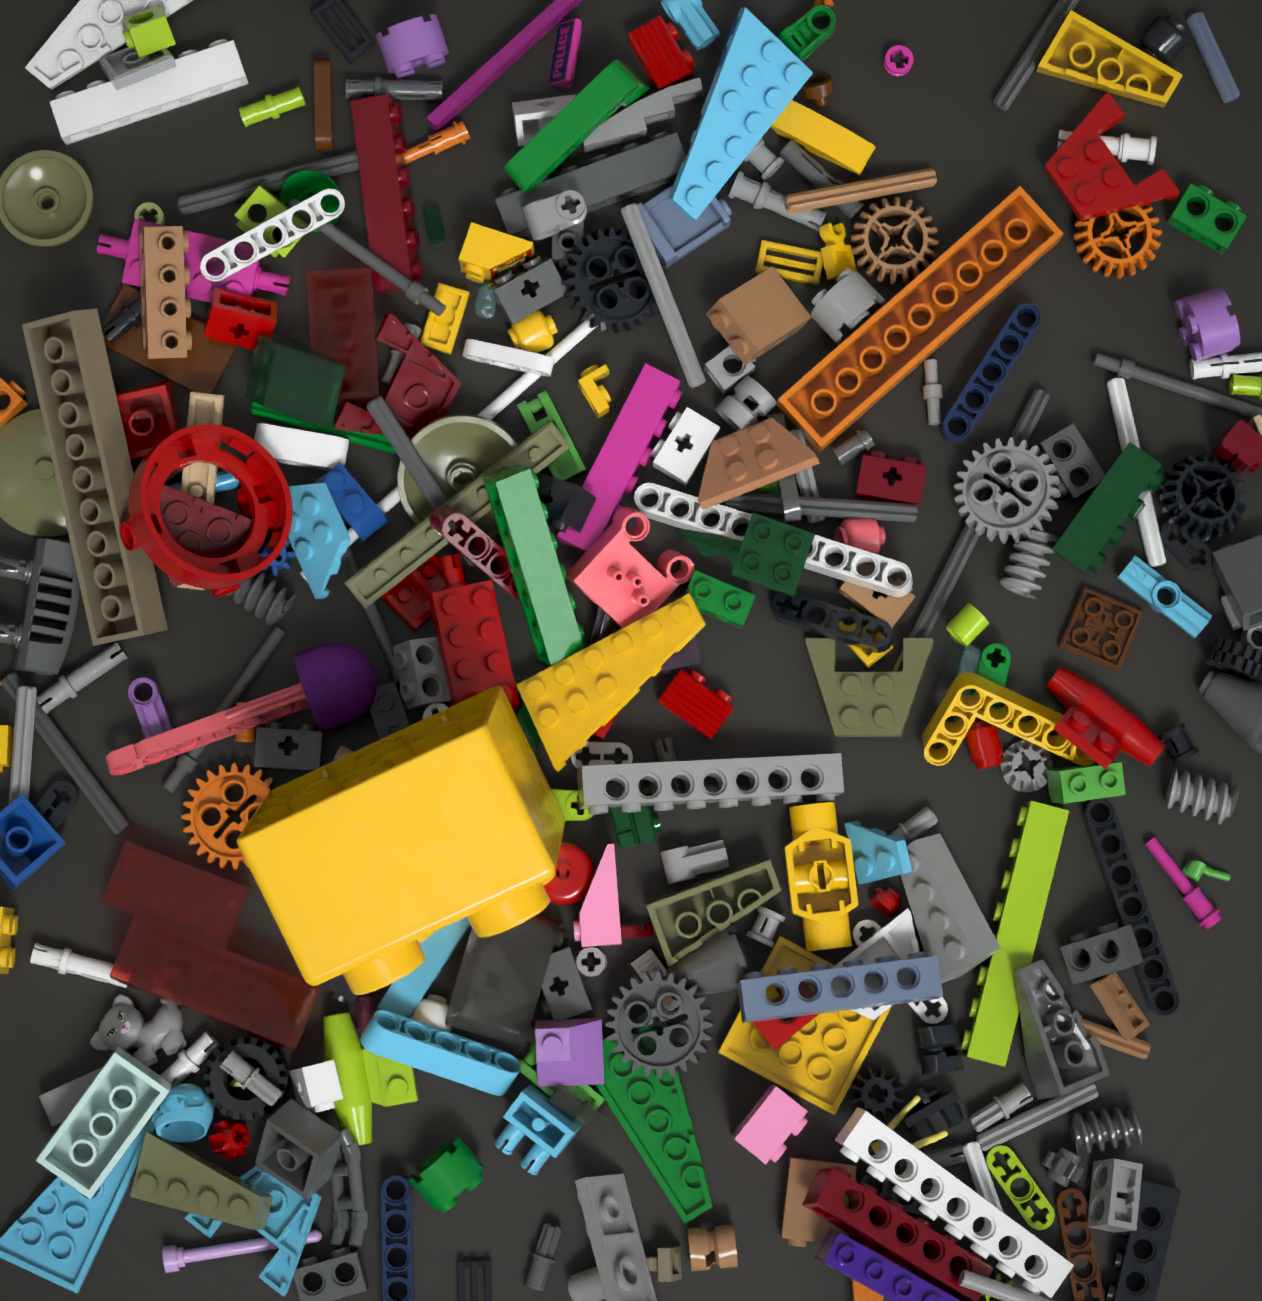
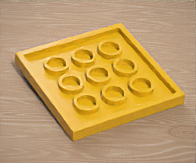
M779 936L761 972H764V976L768 977L777 976V970L785 968H797V973L809 972L812 965L828 963L830 964V969L835 965L809 951L806 952L802 947ZM769 986L765 990L766 998L770 1002L779 995L775 986ZM891 1007L875 1020H871L852 1010L819 1014L774 1051L769 1048L750 1023H742L741 1011H739L718 1053L822 1110L835 1115ZM793 1017L781 1018V1020H783V1021H789V1020H791Z

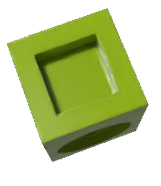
M160 5L123 18L127 27L126 30L122 31L128 49L135 48L139 58L176 44Z

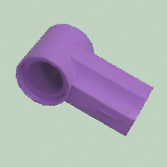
M145 677L135 679L129 686L128 695L134 704L145 738L147 739L172 730L173 728L161 697L158 683L153 679ZM142 683H148L153 689L152 697L145 702L139 700L136 694L138 686Z

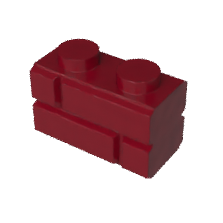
M1243 420L1237 421L1226 431L1213 448L1212 455H1217V460L1221 463L1228 461V468L1238 470L1237 475L1244 474L1247 470L1253 474L1262 465V435L1259 432L1253 433V428Z

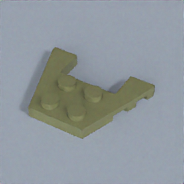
M806 638V646L835 736L902 737L915 700V694L926 669L928 657L934 646V639L903 638L902 672H836V640L830 638Z

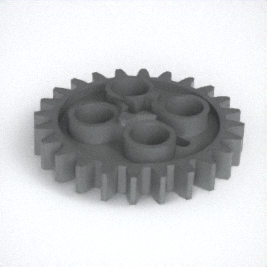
M661 969L657 970L654 979L651 978L648 971H645L643 973V982H640L638 978L633 976L630 979L632 989L624 984L620 987L624 997L619 995L612 997V1001L618 1007H611L607 1010L608 1014L615 1017V1019L605 1023L606 1027L615 1029V1032L611 1033L607 1039L618 1041L619 1044L612 1051L616 1053L623 1050L625 1055L621 1060L622 1064L630 1059L634 1061L632 1066L633 1072L641 1065L644 1067L645 1077H648L652 1069H656L658 1079L663 1077L665 1069H668L670 1075L675 1077L678 1065L686 1072L689 1069L688 1059L696 1064L699 1062L700 1059L695 1051L702 1053L707 1051L708 1048L701 1041L711 1040L713 1037L712 1034L705 1031V1028L714 1025V1021L705 1019V1016L711 1013L712 1008H702L701 1004L707 996L696 997L695 992L698 989V985L687 988V976L683 977L680 982L675 981V971H672L667 979L663 978ZM665 996L677 998L680 1006L679 1010L674 1012L668 1011L663 1005V998ZM635 1004L643 1005L648 1013L647 1018L638 1020L633 1017L631 1013L632 1006ZM683 1014L688 1016L687 1020L668 1023L663 1028V1031L656 1026L639 1033H632V1028L651 1025L657 1019V1016H659L660 1021H666ZM675 1028L686 1030L689 1037L688 1042H676L672 1037V1030ZM644 1036L652 1037L657 1044L656 1050L653 1052L645 1051L640 1045L641 1038Z

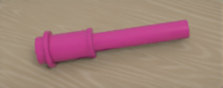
M1156 837L1147 842L1145 846L1184 894L1185 897L1182 900L1186 902L1199 919L1200 923L1198 925L1200 927L1203 925L1208 930L1222 919L1219 914L1221 910H1216L1199 887L1196 889L1193 887Z

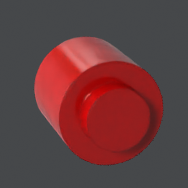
M986 721L972 724L970 727L971 731H968L965 737L971 761L976 763L977 770L1003 764L1001 756L1004 753L997 726H990Z

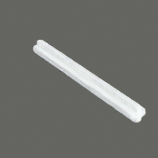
M1124 378L1111 379L1107 382V389L1121 450L1123 452L1129 442L1140 448ZM1149 491L1143 499L1146 506L1137 517L1148 566L1157 567L1165 564L1166 558Z

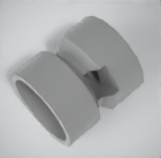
M746 375L734 388L735 395H727L715 410L735 431H739L757 424V417H765L777 402L764 387ZM745 399L753 405L751 409L743 403Z

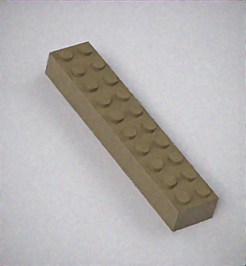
M96 308L70 311L22 324L93 646L168 630L153 561L148 557L143 548L128 551L124 547L119 534L120 524L130 518L129 491L134 474L98 310Z

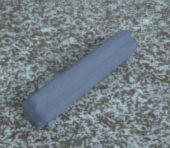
M1202 12L1192 14L1188 17L1186 23L1224 103L1231 102L1240 95L1237 85Z

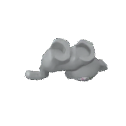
M176 966L166 967L154 975L151 988L160 999L162 1006L149 1022H145L144 1017L139 1010L135 1009L133 1001L128 996L123 994L117 996L112 1008L103 1017L99 1025V1031L90 1040L93 1048L99 1051H115L118 1046L124 1051L136 1048L138 1050L134 1052L133 1057L147 1067L158 1062L156 1051L160 1048H163L167 1056L186 1048L187 1044L182 1033V1012L177 1007L171 992L165 987V982L179 977L180 970Z

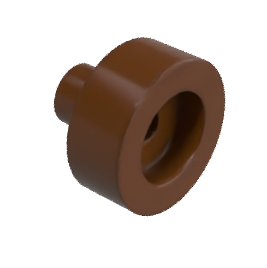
M827 73L811 75L801 88L803 97L814 99L815 106L817 107L826 105L828 103L826 96L834 91L832 76Z

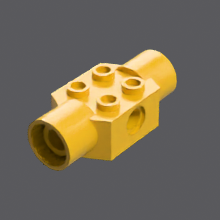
M835 802L789 807L793 842L784 847L783 851L791 914L803 919L806 952L852 946L848 912L859 904L851 839L838 834Z

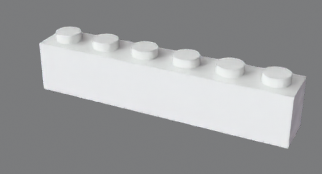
M221 39L209 44L208 49L199 52L194 49L182 52L178 55L179 58L175 59L176 67L119 90L115 89L111 81L105 83L104 80H99L88 84L85 90L76 93L74 91H65L58 94L56 100L50 101V105L61 138L68 145L249 84L234 40L227 42L226 39Z

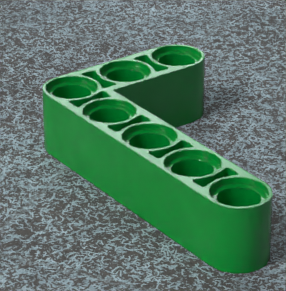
M619 59L613 61L504 166L503 170L525 194L529 193L621 105L629 107L647 97L651 88L630 65Z

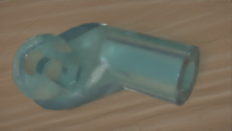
M494 279L479 287L476 293L474 308L476 314L484 319L492 318L496 313V300L489 289L490 286L495 284Z

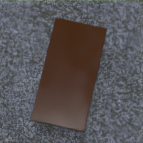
M124 284L101 327H104L121 312L120 308L123 305L128 306L141 295V292ZM191 317L186 318V331H191L192 349L187 350V358H143L142 325L138 328L134 326L116 341L114 345L103 335L106 348L170 379L192 392L209 394L215 392L239 346L227 342H216L211 338L203 337L205 324Z

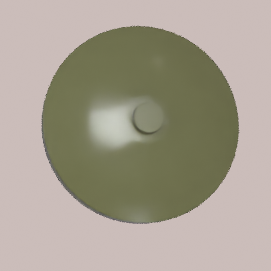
M36 409L13 418L0 429V517L11 527L24 534L38 538H60L68 536V530L41 409Z
M453 414L440 417L422 427L410 440L448 500L518 445L512 435L502 426L490 419L473 414ZM400 460L397 477L399 496L405 511L417 525L430 515L433 509ZM492 509L474 523L490 538L499 534Z

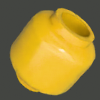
M540 310L511 324L512 328L507 329L515 349L534 353L551 348L554 344L552 335L558 333L551 315L544 317Z

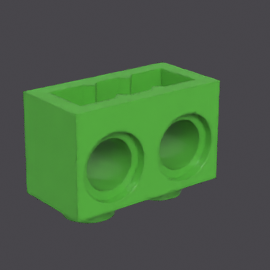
M1111 762L1106 769L1098 763H1093L1088 766L1079 765L1046 770L1050 803L1066 804L1126 795L1122 762Z

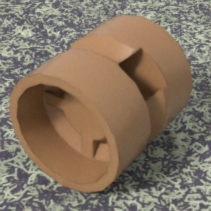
M734 1224L717 1225L713 1231H709L706 1227L687 1228L691 1271L710 1270L712 1264H716L719 1269L738 1267Z

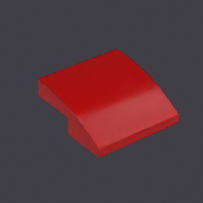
M434 554L380 597L413 633L432 616L427 594L444 590L443 587L446 586L441 561Z

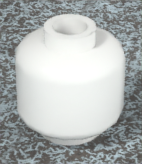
M430 994L427 999H421L410 1019L450 1032L455 1013L451 1007L446 1005L447 1000L445 998Z

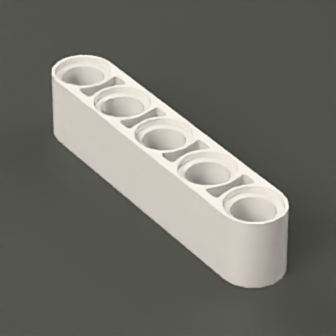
M335 189L323 190L211 251L201 261L200 269L202 274L210 281L218 282L224 280L337 218L344 209L345 201L342 194ZM333 195L338 199L339 208L336 212L326 213L323 211L320 202L324 196ZM302 210L310 215L311 223L307 228L298 229L293 225L292 216L296 211ZM276 226L281 230L282 239L278 244L270 245L264 240L263 232L267 227ZM248 242L253 246L254 253L249 260H240L235 256L234 251L238 243ZM217 257L223 260L225 270L221 275L211 276L208 274L206 264L211 258Z

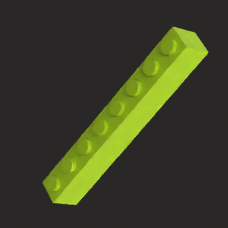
M1029 801L1027 807L1021 806L1016 823V825L1022 826L1018 839L1013 838L1008 855V857L1013 858L1011 870L1004 871L1000 887L1005 890L1003 902L997 901L992 919L997 922L995 934L993 935L1001 949L988 958L987 966L981 965L976 984L981 985L979 998L973 997L968 1015L973 1017L971 1030L965 1029L960 1046L961 1049L965 1050V1057L1003 1067L1006 1066L1019 1014L1014 970L1029 965L1032 962L1069 810L1035 801Z

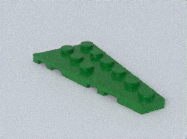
M645 1012L636 1019L644 1020L647 1018L648 1013ZM657 1016V1019L651 1025L632 1028V1033H639L656 1026L663 1031L667 1022L660 1021L659 1016ZM644 1036L641 1038L640 1045L645 1051L653 1052L656 1050L657 1044L652 1037ZM606 1037L603 1039L604 1084H597L596 1086L678 1215L686 1224L713 1207V1201L678 1066L675 1077L670 1075L668 1069H665L661 1079H658L656 1069H652L648 1077H645L643 1066L640 1065L633 1072L632 1066L634 1061L630 1059L623 1064L621 1063L625 1053L623 1050L614 1053L612 1050L619 1043L617 1040H608Z

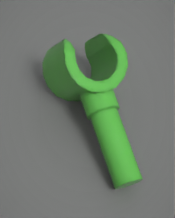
M1189 860L1182 870L1185 876L1197 882L1202 874L1227 882L1231 877V874L1212 869L1198 860Z

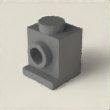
M584 220L578 225L566 228L552 235V261L554 264H559L560 269L572 266L567 261L566 256L576 254L572 247H563L562 241L564 239H572L574 245L577 243L583 244Z

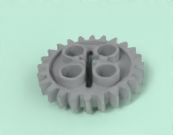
M1011 437L1008 440L1007 446H1003L999 438L996 439L995 448L993 449L987 443H984L985 453L981 455L973 450L972 453L975 461H963L968 471L957 472L959 479L964 481L954 485L955 490L962 493L954 498L957 505H964L958 512L961 517L969 516L965 521L969 528L977 524L975 532L978 536L987 530V538L991 542L999 534L1003 544L1006 543L1008 535H1012L1015 542L1018 543L1020 533L1022 532L1030 539L1032 538V527L1042 531L1043 527L1040 521L1042 519L1052 521L1048 509H1058L1057 503L1052 498L1060 497L1061 492L1053 487L1060 484L1061 481L1058 476H1051L1057 469L1054 464L1047 465L1050 460L1047 453L1039 456L1040 449L1037 445L1028 451V443L1024 439L1018 447H1016L1015 441ZM1000 464H1011V469L1008 473L1004 475L996 473L997 467ZM989 475L1006 489L1012 487L1015 494L1031 502V506L1024 505L1009 492L1003 494L997 484L984 479V476ZM1027 481H1038L1037 488L1033 491L1026 492L1022 490L1023 485ZM985 489L993 491L992 496L988 500H977L978 494ZM1011 506L1019 508V512L1015 517H1004V512L1007 508Z

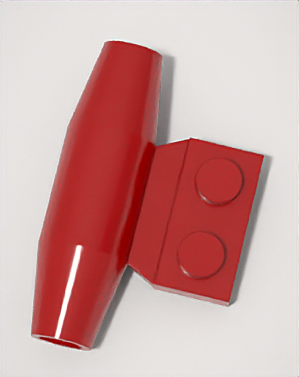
M1061 666L1046 685V688L1067 709L1053 729L1104 769L1109 766L1120 751L1150 767L1166 747L1137 715L1098 685Z

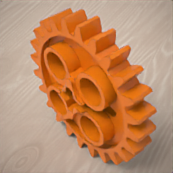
M233 763L231 772L228 773L223 765H219V775L215 776L214 773L208 770L207 776L209 781L204 782L197 778L196 782L200 787L199 791L188 790L189 794L194 797L193 802H183L184 806L191 809L189 814L181 816L182 819L191 821V825L184 828L183 832L194 833L195 836L188 843L189 845H196L198 843L201 845L196 853L199 856L209 852L208 863L212 864L218 857L220 858V868L224 869L228 861L232 862L234 870H238L240 861H244L247 868H249L240 848H230L227 838L233 831H243L250 820L252 810L258 808L267 793L271 791L270 787L274 779L270 777L264 782L261 781L263 771L259 769L253 776L251 775L250 765H246L243 772H239L238 765ZM232 785H241L244 791L242 799L238 802H230L227 798V790ZM252 795H256L257 799L240 814L242 822L240 824L232 822L223 834L216 839L214 834L231 819V816L228 814L231 809L239 811ZM210 808H217L221 815L220 821L214 826H208L204 822V814Z

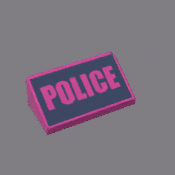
M578 18L561 22L557 26L548 79L549 86L565 89L573 87L582 33V21Z

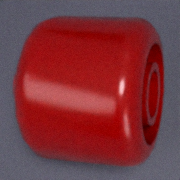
M562 842L555 869L556 875L550 882L544 885V888L551 903L565 906L575 904L587 896L595 876L593 862L586 851L575 844Z

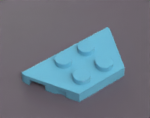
M326 483L288 486L293 511L288 539L315 599H323L330 592L326 588L330 575L337 574L341 565L342 555L346 553L351 538Z

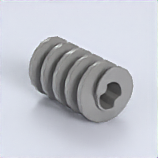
M1032 527V538L1029 539L1022 532L1020 533V538L1023 541L1014 542L1013 548L1019 553L1009 555L1008 559L1014 565L1006 566L1004 572L1011 578H1002L1000 584L1012 593L1036 599L1030 591L1041 590L1042 586L1034 580L1035 578L1046 577V574L1039 569V566H1050L1051 563L1043 555L1044 553H1054L1053 548L1048 545V541H1058L1059 537L1050 532L1040 531Z
M1174 768L1166 792L1167 808L1170 809L1177 801L1179 802V812L1183 813L1188 805L1192 806V816L1195 817L1203 809L1205 820L1208 821L1212 814L1216 813L1217 824H1221L1226 817H1231L1234 811L1239 787L1234 786L1228 793L1227 783L1222 782L1216 789L1215 780L1211 778L1203 785L1202 775H1196L1190 782L1189 771H1183L1178 778L1177 768Z

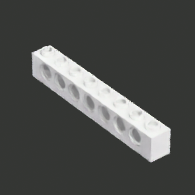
M857 1107L836 1137L835 1141L843 1146L840 1150L843 1155L855 1163L859 1159L869 1165L866 1171L880 1182L887 1178L895 1184L892 1191L908 1202L911 1197L921 1204L918 1208L919 1211L933 1221L937 1217L941 1218L947 1223L944 1227L946 1231L959 1240L963 1236L973 1242L970 1246L973 1251L985 1259L991 1255L999 1261L996 1268L1010 1278H1013L1015 1274L1024 1280L1021 1286L1030 1293L1036 1295L1042 1293L1052 1298L1074 1266L867 1111ZM879 1139L881 1144L880 1151L876 1155L870 1156L868 1152L869 1144L873 1140ZM900 1159H905L907 1163L906 1170L901 1175H896L894 1171L895 1164ZM927 1178H931L933 1183L931 1191L927 1194H922L920 1189L922 1182ZM957 1197L958 1208L955 1212L949 1214L947 1212V1203L950 1199ZM978 1217H983L984 1226L982 1230L974 1233L973 1222ZM1004 1236H1009V1247L1005 1251L1000 1252L999 1241ZM1034 1255L1036 1259L1035 1265L1032 1269L1026 1271L1024 1267L1025 1260L1029 1256Z

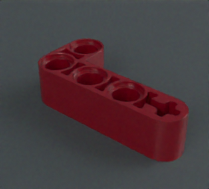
M448 505L437 507L430 517L432 529L496 585L519 599L516 586H512L514 580L505 550L454 508ZM450 521L459 527L455 532L448 526ZM476 537L475 544L468 549L470 540ZM498 556L497 563L490 568L492 560Z

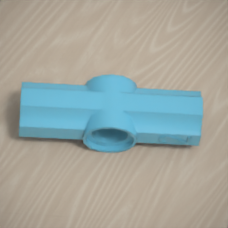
M660 0L669 18L675 24L678 23L697 51L707 47L720 36L719 30L702 8L701 0Z
M1136 555L1117 577V579L1147 601L1154 611L1162 613L1192 638H1196L1212 617L1211 614L1181 592L1177 584L1167 581ZM1159 589H1166L1171 593L1172 602L1170 605H1163L1158 601L1157 592Z

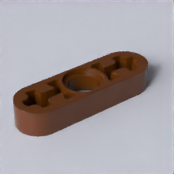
M331 58L314 59L315 143L317 151H332L334 146Z

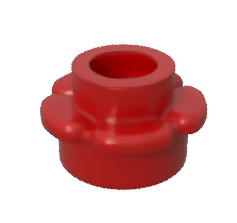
M885 887L884 889L876 888L874 890L875 894L870 902L880 913L891 917L896 910H901L899 903L901 898L893 889Z

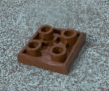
M1083 587L1058 647L1115 672H1120L1144 612Z

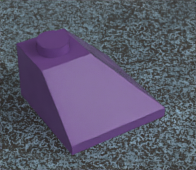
M602 1018L536 1020L535 1037L538 1087L604 1084Z

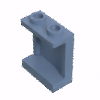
M673 185L644 205L641 202L637 204L657 256L665 268H668L730 226L731 219L729 216L732 212L722 198L717 200L714 197L700 216L692 221L668 200Z

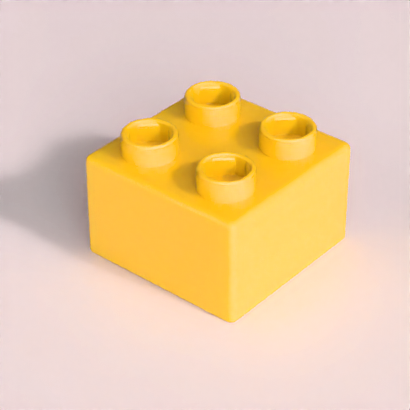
M497 685L267 793L236 842L306 983L316 986L343 974L351 992L354 995H363L383 988L420 967L425 961V954L420 943L445 926L467 917L475 934L480 938H484L514 928L543 911L550 903V898L544 885L550 882L556 875L555 869L565 827V817L503 688Z

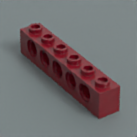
M833 1166L832 1168L818 1170L802 1203L804 1207L907 1271L960 1301L979 1300L982 1293L959 1286L958 1279L963 1269L989 1278L993 1267L983 1262L984 1258L975 1251L962 1249L957 1245L958 1241L952 1236L944 1233L938 1234L930 1229L931 1224L928 1221L906 1214L904 1212L905 1208L901 1204L879 1197L877 1195L878 1191L874 1187L865 1183L859 1184L850 1178L851 1174L845 1169ZM844 1192L847 1194L849 1198V1205L847 1208L844 1206L842 1202V1196ZM871 1209L876 1215L874 1224L871 1223L869 1218ZM898 1226L902 1230L901 1241H899V1239L896 1236V1229ZM924 1243H926L929 1248L928 1257H926L923 1253ZM951 1260L955 1263L954 1274L950 1270Z

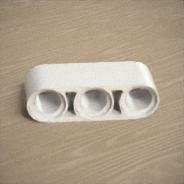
M262 423L257 424L254 440L263 446L278 463L329 471L339 462L345 467L349 440L342 437Z

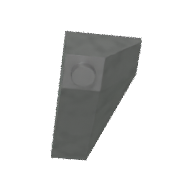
M1039 960L1014 970L1026 1065L1037 1100L1063 1096L1109 1076L1110 1073L1100 1043L1094 1035L1088 1034L1080 1022L1083 1018L1079 1012L1071 1009L1064 998V990L1044 960Z

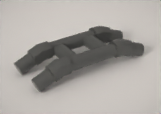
M347 1126L339 1128L338 1131L343 1134L341 1149L347 1163H341L342 1153L339 1148L330 1179L334 1212H332L333 1222L331 1228L333 1230L330 1245L343 1246L345 1231L348 1230L349 1210L347 1209H353L351 1212L352 1230L349 1245L362 1247L364 1232L367 1230L369 1218L368 1210L365 1206L361 1174V1152ZM343 1176H349L351 1196H345Z

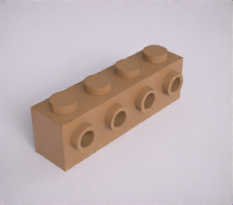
M183 226L138 227L143 358H187V350L192 349L191 331H186V318L191 316L190 299L185 298V285L190 283L189 266L184 265V252H188L189 249L188 234L183 233Z

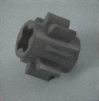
M1062 1147L1058 1149L1056 1154L1049 1151L1042 1165L1048 1167L1044 1176L1066 1188L1070 1180L1078 1184L1085 1171L1078 1166L1082 1158Z

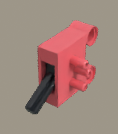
M630 507L621 508L615 513L612 524L566 573L567 578L597 605L587 647L608 637L613 622L623 629L655 612L680 584L688 582L694 574V564L691 559L676 550H668L660 555L657 561V571L629 544L630 541L636 542L644 539L650 529L647 517ZM632 517H636L637 523L635 528L627 532V521ZM680 560L681 567L679 571L671 574L670 568L672 563Z

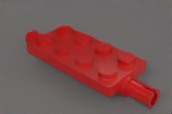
M460 553L439 558L446 586L443 587L444 590L431 592L427 595L452 706L500 685L512 709L519 708L520 704L492 580L474 584L465 582Z

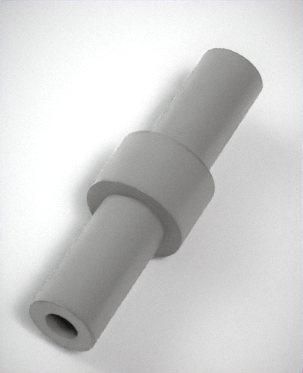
M924 360L925 386L922 388L923 400L927 401L928 425H940V399L943 398L942 385L938 384L937 360Z

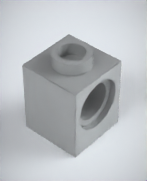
M728 346L705 364L704 370L722 394L725 395L746 375L750 376L755 372L756 366L753 363L756 359L744 365L741 359L733 353L731 346ZM729 359H735L740 362L742 368L739 372L731 374L724 369V362Z

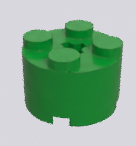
M459 1136L453 1138V1146L446 1142L419 1165L423 1171L418 1177L412 1173L408 1178V1181L432 1209H440L442 1213H446L458 1202L456 1197L465 1188L470 1192L484 1179L482 1177L484 1165Z

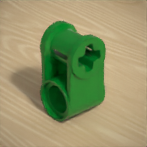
M815 6L797 22H794L782 31L777 38L803 62L832 36L835 30V14L828 6ZM817 17H825L830 22V25L820 30L813 26L812 21Z
M1001 644L986 646L979 655L975 674L1006 688V678L1011 662L1009 650ZM997 650L999 651L998 656L1003 658V662L996 664L994 668L991 666V661L987 659V654H992ZM970 688L969 695L974 694L976 690ZM996 702L992 704V707L1000 708L1002 702Z

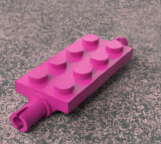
M134 219L129 240L101 233L98 242L109 244L111 247L97 245V254L124 259L125 268L122 283L140 287L138 227H160L166 225ZM183 229V233H187L189 239L188 252H184V265H188L190 271V283L185 285V297L210 302L214 287L252 297L254 292H258V290L273 292L283 296L287 295L289 287L277 285L276 282L286 285L290 284V276L263 271V267H260V260L224 280L215 282L206 279L200 269L203 257L231 240ZM240 242L236 245L234 253L238 259L245 261L252 257L254 249L252 245ZM214 257L208 260L206 270L211 276H219L224 272L225 264L222 259Z

